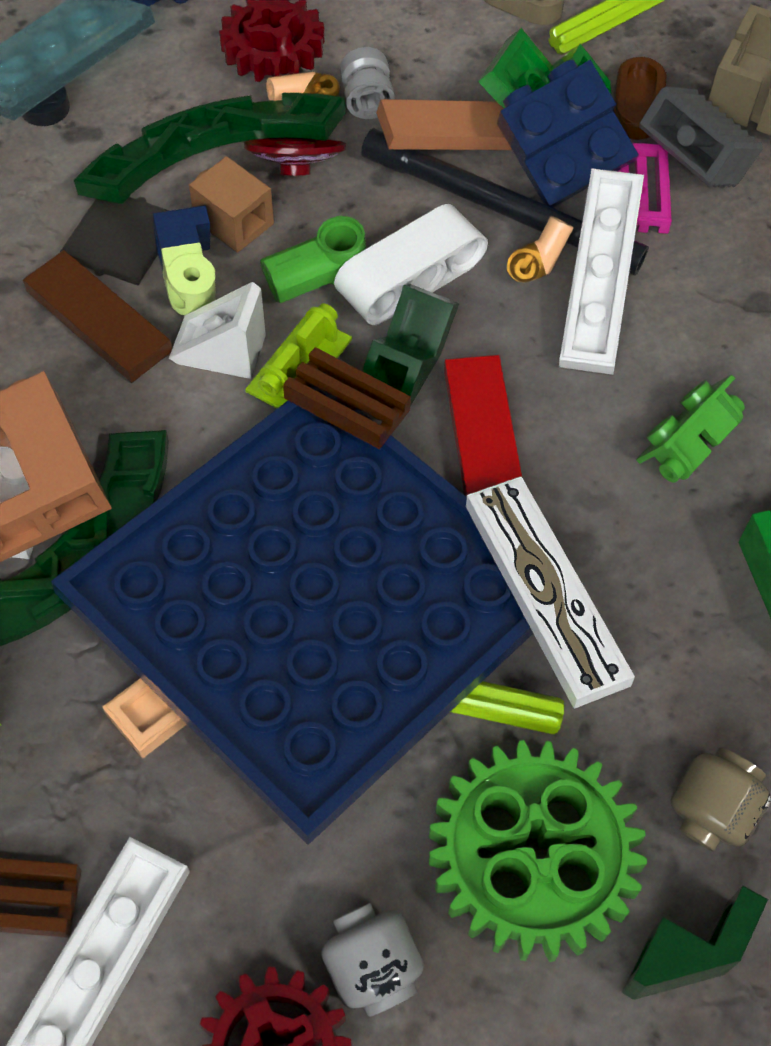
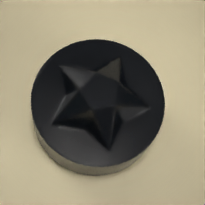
M36 78L25 83L17 93L21 115L30 124L36 126L53 125L63 120L69 112L70 104L66 89L58 80Z

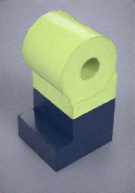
M206 205L153 213L154 241L169 302L176 312L185 316L215 301V269L212 263L203 257L202 252L210 250V220Z

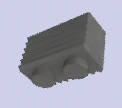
M669 86L661 88L639 123L640 129L708 187L713 186L715 188L718 186L720 188L723 186L725 188L726 186H732L734 188L740 183L763 150L762 142H755V136H748V130H741L740 124H734L733 118H726V113L719 112V107L712 106V101L705 100V95H698V89Z

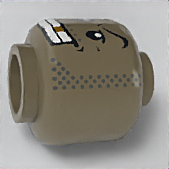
M719 748L715 755L710 753L698 754L692 760L671 796L673 809L684 819L679 831L713 852L719 842L733 847L744 846L749 841L770 805L771 797L769 790L762 783L766 774L745 758L724 748Z

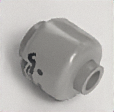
M368 903L333 920L338 934L326 941L322 947L321 954L340 1000L346 1007L354 1009L363 1007L367 1017H370L400 1004L418 992L414 982L422 974L424 962L405 919L400 913L386 911L376 915L371 903Z

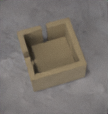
M751 4L736 31L735 38L732 39L717 68L708 101H712V106L719 107V112H725L726 118H733L734 123L747 127L749 121L758 123L756 130L771 135V11Z

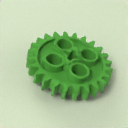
M521 740L518 743L515 758L509 760L505 753L498 746L492 748L490 757L491 767L489 769L474 757L469 760L467 771L471 783L461 777L452 776L449 783V791L456 800L438 798L435 812L447 822L430 824L429 839L445 846L430 851L428 863L431 867L448 869V871L436 879V893L456 891L457 896L449 907V916L453 918L469 911L474 917L468 936L474 938L488 927L495 932L492 951L497 954L510 938L518 941V953L521 961L527 960L534 943H541L548 961L554 962L559 955L561 941L563 940L567 942L570 949L577 956L581 955L587 947L584 931L587 930L600 942L606 940L611 930L604 915L622 923L630 910L619 897L635 899L641 891L642 885L628 874L642 872L647 864V858L629 851V849L640 845L646 834L645 830L625 826L635 814L637 806L636 804L616 805L614 799L622 783L620 780L601 786L597 782L602 768V764L599 761L592 764L585 771L577 768L578 749L573 748L566 755L565 759L560 761L554 759L552 742L546 741L540 757H531L527 744L524 740ZM557 801L566 802L577 810L580 820L572 824L561 823L551 816L547 806ZM502 808L511 814L516 825L505 831L495 830L483 821L481 814L487 809ZM528 838H537L539 847L548 849L545 859H537L534 849L525 847ZM581 838H590L594 841L595 846L589 848L585 845L571 843H575ZM485 848L489 851L501 853L496 854L492 858H481L477 852L479 849ZM566 865H575L582 868L590 878L591 888L585 891H574L566 887L559 877L558 869ZM500 872H511L523 881L526 892L517 898H505L496 892L490 878Z

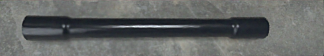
M372 128L367 133L361 149L362 157L396 172L410 174L540 232H543L550 216L556 217L574 227L566 243L578 248L582 220L420 150L389 149L384 133L380 130ZM635 240L629 273L636 276L645 261L649 246Z

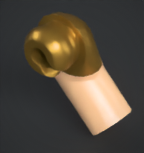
M305 72L268 77L266 89L269 100L277 101L282 100V93H312L339 96L340 84L333 75Z
M550 216L539 240L518 248L508 258L507 272L510 277L515 281L524 283L549 274L574 227L556 217Z

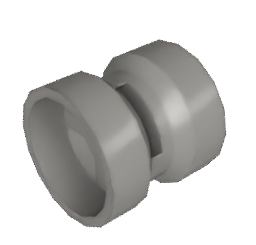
M361 47L350 51L343 58L340 64L342 83L345 86V101L349 112L357 118H378L376 112L380 100L395 99L393 84L389 79L388 60L385 54L376 48Z

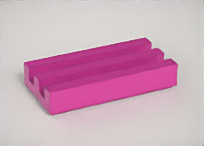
M632 143L639 154L635 161V174L644 175L637 218V232L648 233L649 226H658V233L668 234L672 222L668 152L659 144ZM647 157H654L657 211H649ZM629 165L617 172L629 173Z

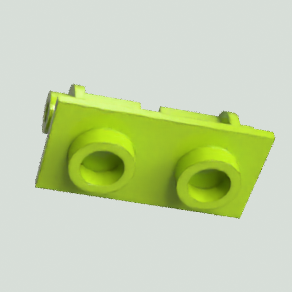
M325 303L320 304L319 307H311L246 387V392L277 409L288 401L284 399L283 384L289 377L293 379L296 377V369L302 362L306 364L309 362V353L315 347L338 358L352 341V336L337 329L335 321L338 318V314L335 309Z

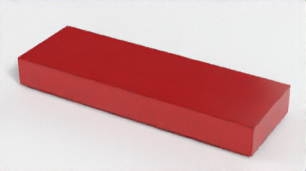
M500 356L445 359L444 375L464 495L467 497L469 494L522 477Z

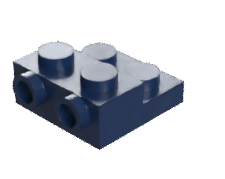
M574 59L562 63L547 76L550 83L534 92L530 85L518 88L503 100L506 108L502 109L499 114L497 125L543 204L552 208L587 189L591 169L617 172L636 161L639 156L613 111L616 102L591 59L580 66H577Z

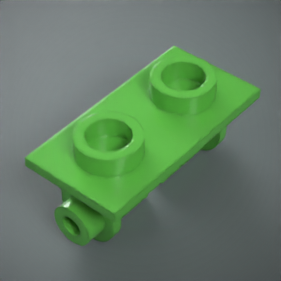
M731 374L712 386L704 380L689 391L680 401L685 408L677 418L673 415L666 417L648 433L646 438L650 441L651 445L636 459L640 464L655 457L661 464L659 471L666 480L675 483L679 479H688L712 452L698 435L701 433L709 444L715 447L743 420L744 403L737 396L728 395L725 392V389L734 381L735 377Z

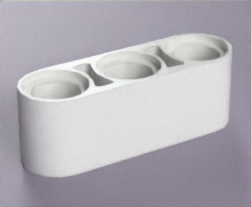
M444 204L353 256L339 269L335 276L334 285L367 323L378 325L393 317L404 285L412 284L433 293L473 268L485 254L488 240L453 205Z

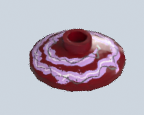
M266 138L248 140L244 142V149L260 158L279 163L281 175L304 176L311 174V164L327 160L346 150V143L330 139L321 141L306 138Z

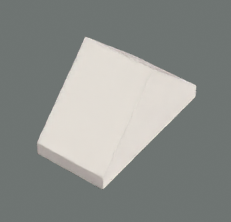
M251 282L185 315L169 359L179 365L251 379L266 337L261 288L254 282Z

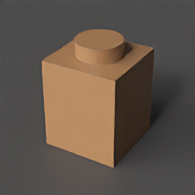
M227 156L210 169L201 172L189 184L192 207L206 205L210 220V232L237 253L274 224L271 188Z

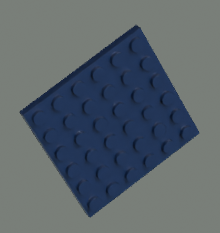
M312 384L308 385V387L337 402V397ZM290 401L277 408L51 581L55 594L307 845L318 837L533 634L466 508L467 497L392 435L378 449ZM359 409L353 410V411H355V412H357V413H359V414H361V415H363V416L369 418L370 420H372L370 417H368V416H367L365 413H363L361 410H359Z

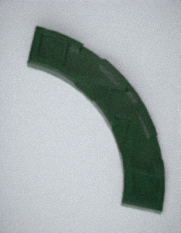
M282 93V100L252 102V96L250 95L220 100L172 114L141 129L143 136L124 147L116 143L93 160L74 180L77 193L80 196L123 204L134 191L162 170L190 156L212 148L265 138H306L326 141L346 113L345 100L340 96Z
M166 430L109 434L107 455L99 482L112 509L68 529L53 545L35 558L36 563L20 574L6 581H2L0 578V646L19 640L49 625L69 612L71 609L55 594L51 581L158 500L167 467L169 440Z

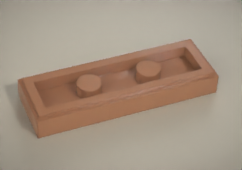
M381 99L376 112L389 149L512 150L497 125L500 111L504 109L497 102Z

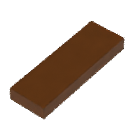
M65 250L23 279L26 291L131 383L172 351L169 338Z

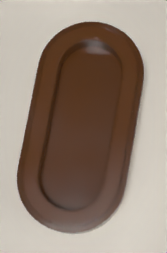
M634 57L624 61L619 67L615 85L614 101L616 106L613 111L629 139L634 140L650 138L649 135L639 128V123L661 88L666 87L667 75L665 69L660 63L647 57Z

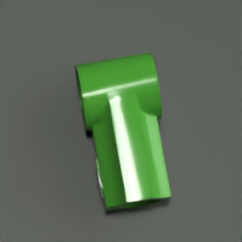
M348 216L332 217L322 223L318 229L317 237L260 259L263 274L276 302L283 303L329 283L334 285L335 276L344 263L366 249L365 232L363 226L354 218Z

